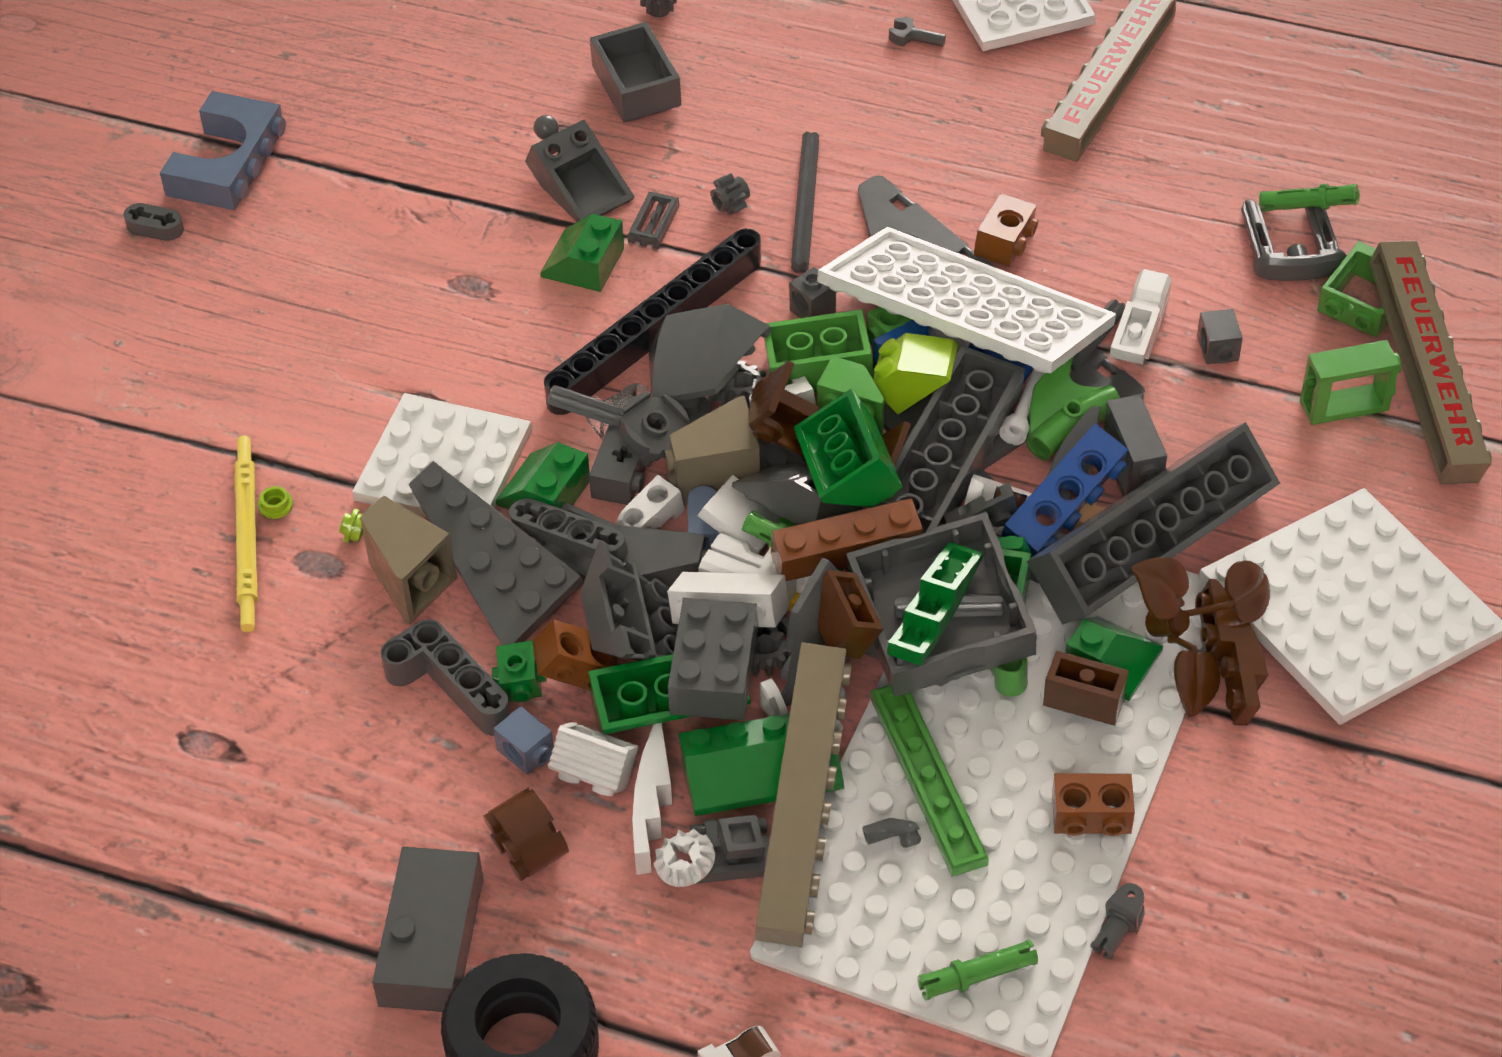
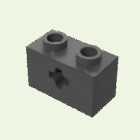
M608 426L589 474L591 498L628 505L634 499L636 492L640 493L642 491L645 480V468L651 467L653 462L646 460L642 454L633 450L625 442L619 433L618 426Z

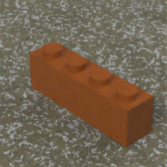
M910 498L774 530L771 535L770 553L777 574L785 575L787 582L812 576L822 558L829 560L836 569L847 567L846 553L893 539L918 536L922 534L923 528L913 500Z

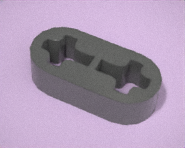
M136 203L127 207L123 214L127 230L136 235L170 241L179 238L184 231L181 215L172 209Z

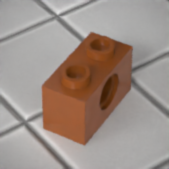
M1000 193L977 230L973 255L1010 267L1016 256H1022L1027 244V238H1033L1036 232L1038 219L1034 217L1037 205Z

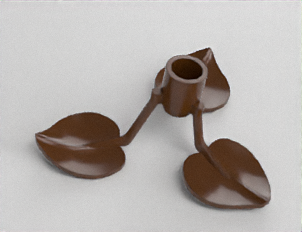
M1157 557L1141 561L1131 567L1138 581L1144 603L1149 610L1145 618V626L1148 633L1153 637H1167L1169 644L1176 643L1188 649L1180 651L1174 662L1176 688L1188 717L1196 716L1215 697L1220 685V671L1211 653L1206 651L1198 653L1196 645L1179 638V636L1189 628L1190 616L1233 607L1239 622L1251 623L1261 618L1269 605L1270 584L1264 569L1252 561H1238L1228 569L1224 584L1226 594L1230 600L1190 610L1181 609L1185 604L1182 597L1188 591L1189 578L1180 562L1172 558Z

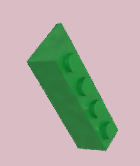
M849 389L794 426L819 498L823 503L874 507L880 502L892 498L898 490L903 488L874 417L852 389Z
M673 654L588 671L594 712L598 727L603 735L692 717L672 715L669 711L668 683ZM748 695L747 705H751V700H750V696H749V695Z
M790 713L678 733L682 770L695 816L776 802ZM831 754L829 766L837 767L833 790L826 789L825 792L844 789L839 755Z

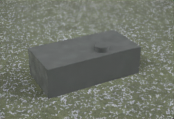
M402 846L372 981L378 1007L443 1012L449 994L465 974L483 883L479 852Z

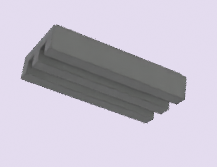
M649 192L628 233V242L635 243L636 240H640V245L647 246L648 242H650L653 248L659 249L680 206L679 198ZM655 201H658L659 203L650 217L645 232H642L641 229ZM667 203H668L669 205H668V207H667V209H666V211H665V213H664V215H663V217H662V219H661V221H660V223H659V225H658V227H657L655 233L653 234V232H654V230H655V228H656V226H657V224H658V222H659V220H660V218H661V216H662V214H663V212H664V210H665V208H666V206H667Z

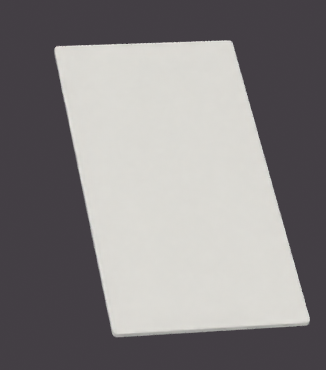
M1004 526L993 527L995 533L1002 534ZM1060 533L1056 538L1061 539L1065 534ZM1188 571L1186 573L1189 578V588L1182 597L1185 602L1184 606L1181 607L1182 610L1195 609L1196 596L1205 586L1198 579V574ZM1030 580L1025 605L1036 629V655L1027 657V689L1018 696L1009 697L1000 694L995 689L994 676L989 669L963 676L957 680H951L943 686L933 685L911 692L989 858L988 866L951 876L870 699L840 762L844 789L825 793L824 801L831 802L828 826L820 824L819 837L826 838L823 862L815 861L813 873L821 875L817 898L809 897L808 910L815 911L812 935L804 934L802 947L755 940L750 951L751 959L757 963L1024 1057H1052L1092 955L1093 948L1090 947V944L1095 940L1105 922V904L1117 891L1186 714L1175 684L1174 662L1180 651L1188 649L1176 643L1169 644L1167 637H1153L1148 633L1145 626V618L1149 610L1142 598L1138 582L1089 616L1062 625L1040 584ZM1200 615L1190 616L1189 628L1179 638L1196 645L1198 653L1206 651V647L1202 645L1200 638L1202 628ZM1099 616L1164 646L1162 653L1130 702L1124 699L1115 726L1043 706L1045 679L1055 652H1066L1067 642L1085 618ZM883 672L876 689L889 685L885 672ZM1054 773L1132 774L1135 809L1132 834H1121L1118 836L1106 834H1082L1078 836L1054 834L1052 807ZM887 818L914 821L920 828L917 831L921 841L917 845L904 848L901 846L900 837L896 836L868 845L864 838L862 827ZM1028 939L1034 944L1030 951L1035 949L1037 951L1038 964L1030 965L972 984L968 988L969 990L961 993L958 990H954L927 1001L922 997V992H925V989L919 990L918 975L949 967L950 962L957 959L964 962L1023 943Z

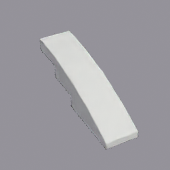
M662 723L653 724L642 753L635 783L632 825L636 875L652 873L648 841L662 839L659 807L673 805Z

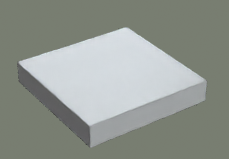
M732 475L702 508L698 517L719 533L748 543L751 552L759 554L767 543L742 531L746 517L753 510L764 518L778 524L780 516L773 514L769 508L757 501L749 500L743 493L734 489L732 482L739 479Z

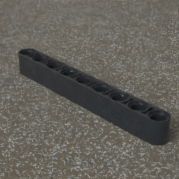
M747 228L736 231L549 372L544 378L547 409L556 415L570 413V411L547 403L553 386L556 385L589 397L593 396L649 353V346L666 315L706 308L758 269L761 265L760 234L753 229Z

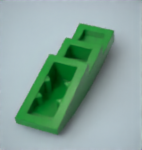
M948 542L922 576L919 592L904 610L903 623L888 642V655L920 666L923 665L962 601L982 560V552Z

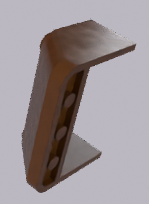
M788 360L756 384L751 396L749 427L756 438L765 442H774L804 457L794 426L821 408L785 390L795 364ZM906 421L881 435L894 467L911 426Z

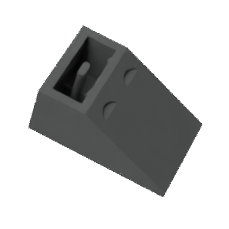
M807 463L775 464L732 482V487L743 493L746 498L757 501L769 508L773 514L784 517L796 525L855 512L858 509V506L823 503L819 498Z

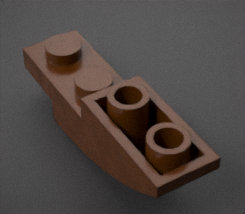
M1209 579L1203 590L1196 596L1195 608L1223 603L1230 600V598L1226 594L1225 588L1217 579ZM1233 607L1200 614L1202 625L1200 633L1201 643L1205 645L1206 652L1211 653L1216 661H1221L1220 674L1222 678H1225L1227 688L1226 707L1228 710H1231L1233 725L1247 726L1261 707L1258 690L1269 676L1258 639L1250 623H1242L1237 620Z

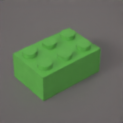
M862 309L766 323L770 325L772 330L767 337H764L769 374L788 360L795 363L786 385L792 384L793 379L805 376L814 392H817V383L832 356L865 365L873 379L872 352Z

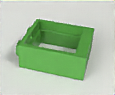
M1358 241L1321 288L1317 311L1377 338L1388 324L1383 306L1377 309L1342 293L1355 275L1375 283L1369 261L1376 248Z
M1388 340L1309 354L1300 402L1310 424L1315 425L1389 411L1392 396L1396 394L1395 383L1397 374L1401 372L1400 357L1398 353L1393 352ZM1375 375L1373 384L1331 391L1333 382Z

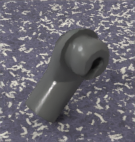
M887 818L862 827L863 835L868 845L896 836L900 837L901 846L904 848L917 845L921 841L917 831L920 828L914 821Z

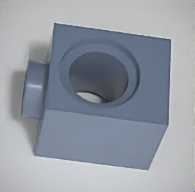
M523 707L517 708L493 728L497 751L527 775L538 766H543L550 760L554 748L552 731Z

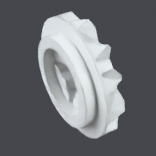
M694 828L687 833L678 829L676 836L671 839L664 837V845L659 849H655L656 862L653 864L657 874L665 883L675 887H686L699 882L710 872L715 861V849L707 835L699 834ZM677 852L689 853L692 863L690 864L688 861L678 859Z

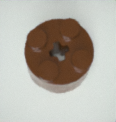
M529 787L483 815L487 826L492 832L490 837L501 854L507 852L511 858L509 863L520 881L531 877L569 852L561 831L556 833L552 823L554 820L539 796L532 789L529 790Z

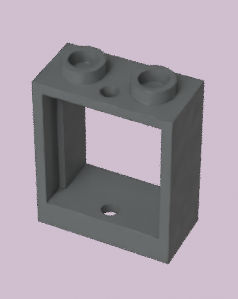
M1141 394L1108 400L1104 430L1128 449L1124 459L1127 466L1116 479L1121 494L1124 497L1166 469L1167 453Z

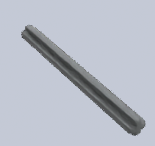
M807 131L802 135L791 269L794 272L800 271L805 273L809 269L819 151V135L817 132L810 133Z

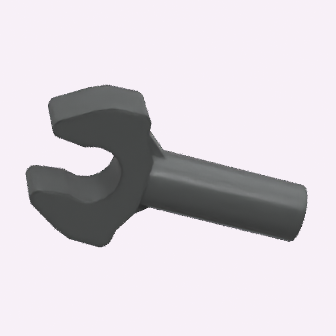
M909 17L895 18L894 28H889V40L900 46H905L910 40H916L943 47L946 40V35L916 28L913 24V18Z

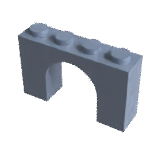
M211 91L199 110L204 134L235 140L242 143V146L230 155L214 159L173 152L160 171L165 196L235 210L241 199L246 197L248 187L253 179L258 177L265 159L272 154L273 146L277 139L284 134L286 121L282 117L280 104Z

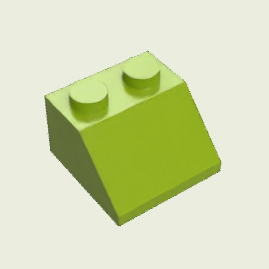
M905 333L896 340L891 338L886 341L879 349L880 354L877 365L874 368L875 374L873 377V381L884 397V401L897 414H900L951 380L958 343L950 338Z

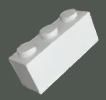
M682 572L667 591L673 624H679L683 598L757 603L758 627L775 628L789 609L785 575Z

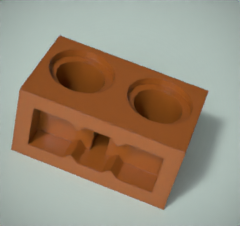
M553 619L533 639L538 675L590 691L588 671L619 665L617 657L592 650L587 629Z
M1054 773L1052 788L1054 834H1067L1071 836L1082 834H1106L1109 836L1132 834L1135 814L1132 774Z

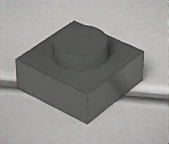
M756 815L718 820L717 831L725 860L763 856L765 844Z

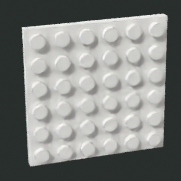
M1365 488L1200 569L1198 577L1204 585H1206L1209 579H1217L1225 588L1226 573L1230 566L1238 561H1252L1264 569L1270 584L1269 605L1261 618L1251 622L1250 625L1258 641L1339 725L1502 638V620Z

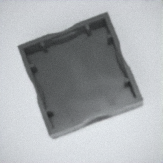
M987 512L937 526L918 536L893 539L846 553L848 572L857 573L884 629L873 643L894 697L1036 655V629L1018 587L1007 572L1004 553ZM948 542L982 552V560L965 595L1001 594L1004 597V614L1001 616L952 617L938 643L922 666L888 655V642L903 623V618L896 617L894 613L895 597L916 595L919 592L922 576Z

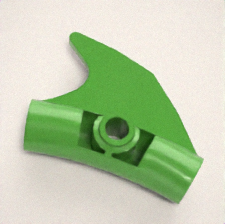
M1073 357L1051 374L1045 373L1034 385L1029 409L1030 429L1029 436L1026 438V444L1029 450L1042 460H1049L1060 449L1067 435L1092 406L1100 407L1099 422L1105 420L1107 401L1120 398L1116 389L1111 385L1090 387L1079 385L1072 381L1070 369Z

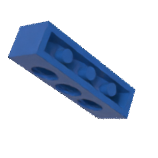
M1095 423L1004 524L1001 536L1025 537L1033 556L1058 541L1059 539L1056 537L1064 528L1068 531L1072 530L1081 519L1082 514L1079 511L1086 503L1092 506L1105 491L1101 486L1109 477L1114 481L1127 466L1124 459L1128 449ZM1085 464L1093 465L1099 473L1089 475L1082 470L1081 466ZM1064 489L1070 490L1075 494L1076 499L1065 500L1060 496L1059 491ZM1047 515L1052 518L1054 524L1050 526L1041 525L1036 517Z

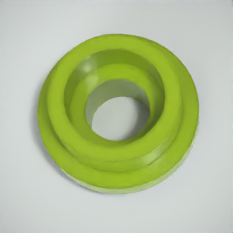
M269 487L260 495L258 500L259 512L269 519L282 518L288 515L293 508L292 496L282 487Z
M354 508L352 514L345 513L342 519L339 533L344 534V542L350 543L352 540L359 543L363 535L360 520L363 514H360L359 509Z

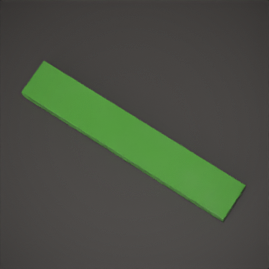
M889 685L871 690L870 699L951 876L988 866L989 858L911 692L894 697Z

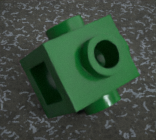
M533 640L496 646L498 667L492 668V678L505 691L508 701L526 702L531 698L542 697L541 682H546L547 677L538 675Z

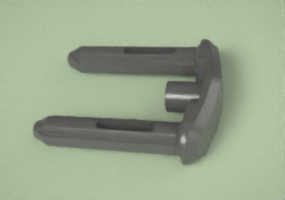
M1252 199L1245 200L1241 213L1255 256L1253 270L1256 275L1266 280L1302 281L1332 275L1347 255L1338 247L1326 209L1322 210L1320 207L1305 208L1319 254L1308 255L1304 245L1294 244L1288 248L1287 257H1285L1284 252L1274 253L1260 205Z

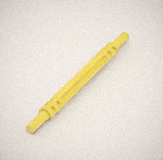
M240 436L237 438V461L234 464L237 560L236 601L240 605V629L243 632H252L255 630V604L258 602L255 464L251 461L250 437Z

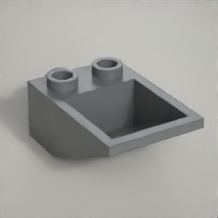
M542 115L536 119L533 127L534 132L542 141L531 146L525 162L540 186L576 222L592 213L602 216L634 199L635 196L585 120L558 132V122L554 117Z

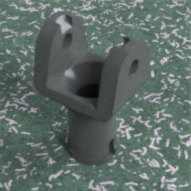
M1133 883L1122 885L1105 904L1107 921L1095 940L1090 944L1093 951L1099 955L1104 950V958H1113L1115 951L1127 932H1134L1136 934L1139 932L1145 910L1143 905L1144 892L1138 885ZM1134 894L1135 897H1128V895Z

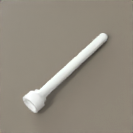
M1033 369L1015 413L1007 416L1000 428L999 434L1005 442L1013 445L1024 443L1030 429L1027 417L1029 415L1034 385L1045 373Z

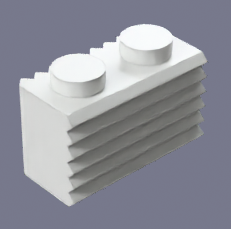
M570 722L560 725L558 728L548 769L559 772L558 778L565 782L578 784L581 780L592 784V791L605 796H613L614 793L627 789L639 746L625 742L617 737L607 734L603 735L602 732L590 729L589 727Z

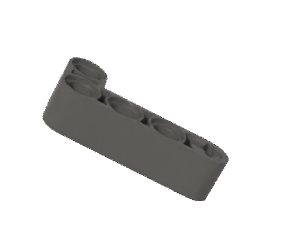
M430 619L422 620L390 639L382 646L381 659L384 674L390 684L406 686L428 673L486 735L494 736L493 728L510 715L508 696L505 691L437 621Z

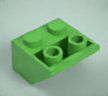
M832 356L817 383V406L823 408L849 389H852L872 414L880 434L883 435L884 397L865 365Z

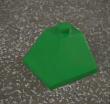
M1096 616L1082 620L1067 642L1065 653L1128 670L1125 700L1130 702L1162 653L1164 646Z

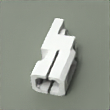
M1146 269L1139 272L1131 300L1127 301L1112 342L1110 357L1142 365L1145 359H1149L1169 303L1172 280L1168 274Z
M723 533L716 537L711 545V550L708 549L698 567L699 572L778 575L770 553L771 547L765 556H761L751 552L748 543ZM811 576L786 582L789 603L796 592L802 593Z

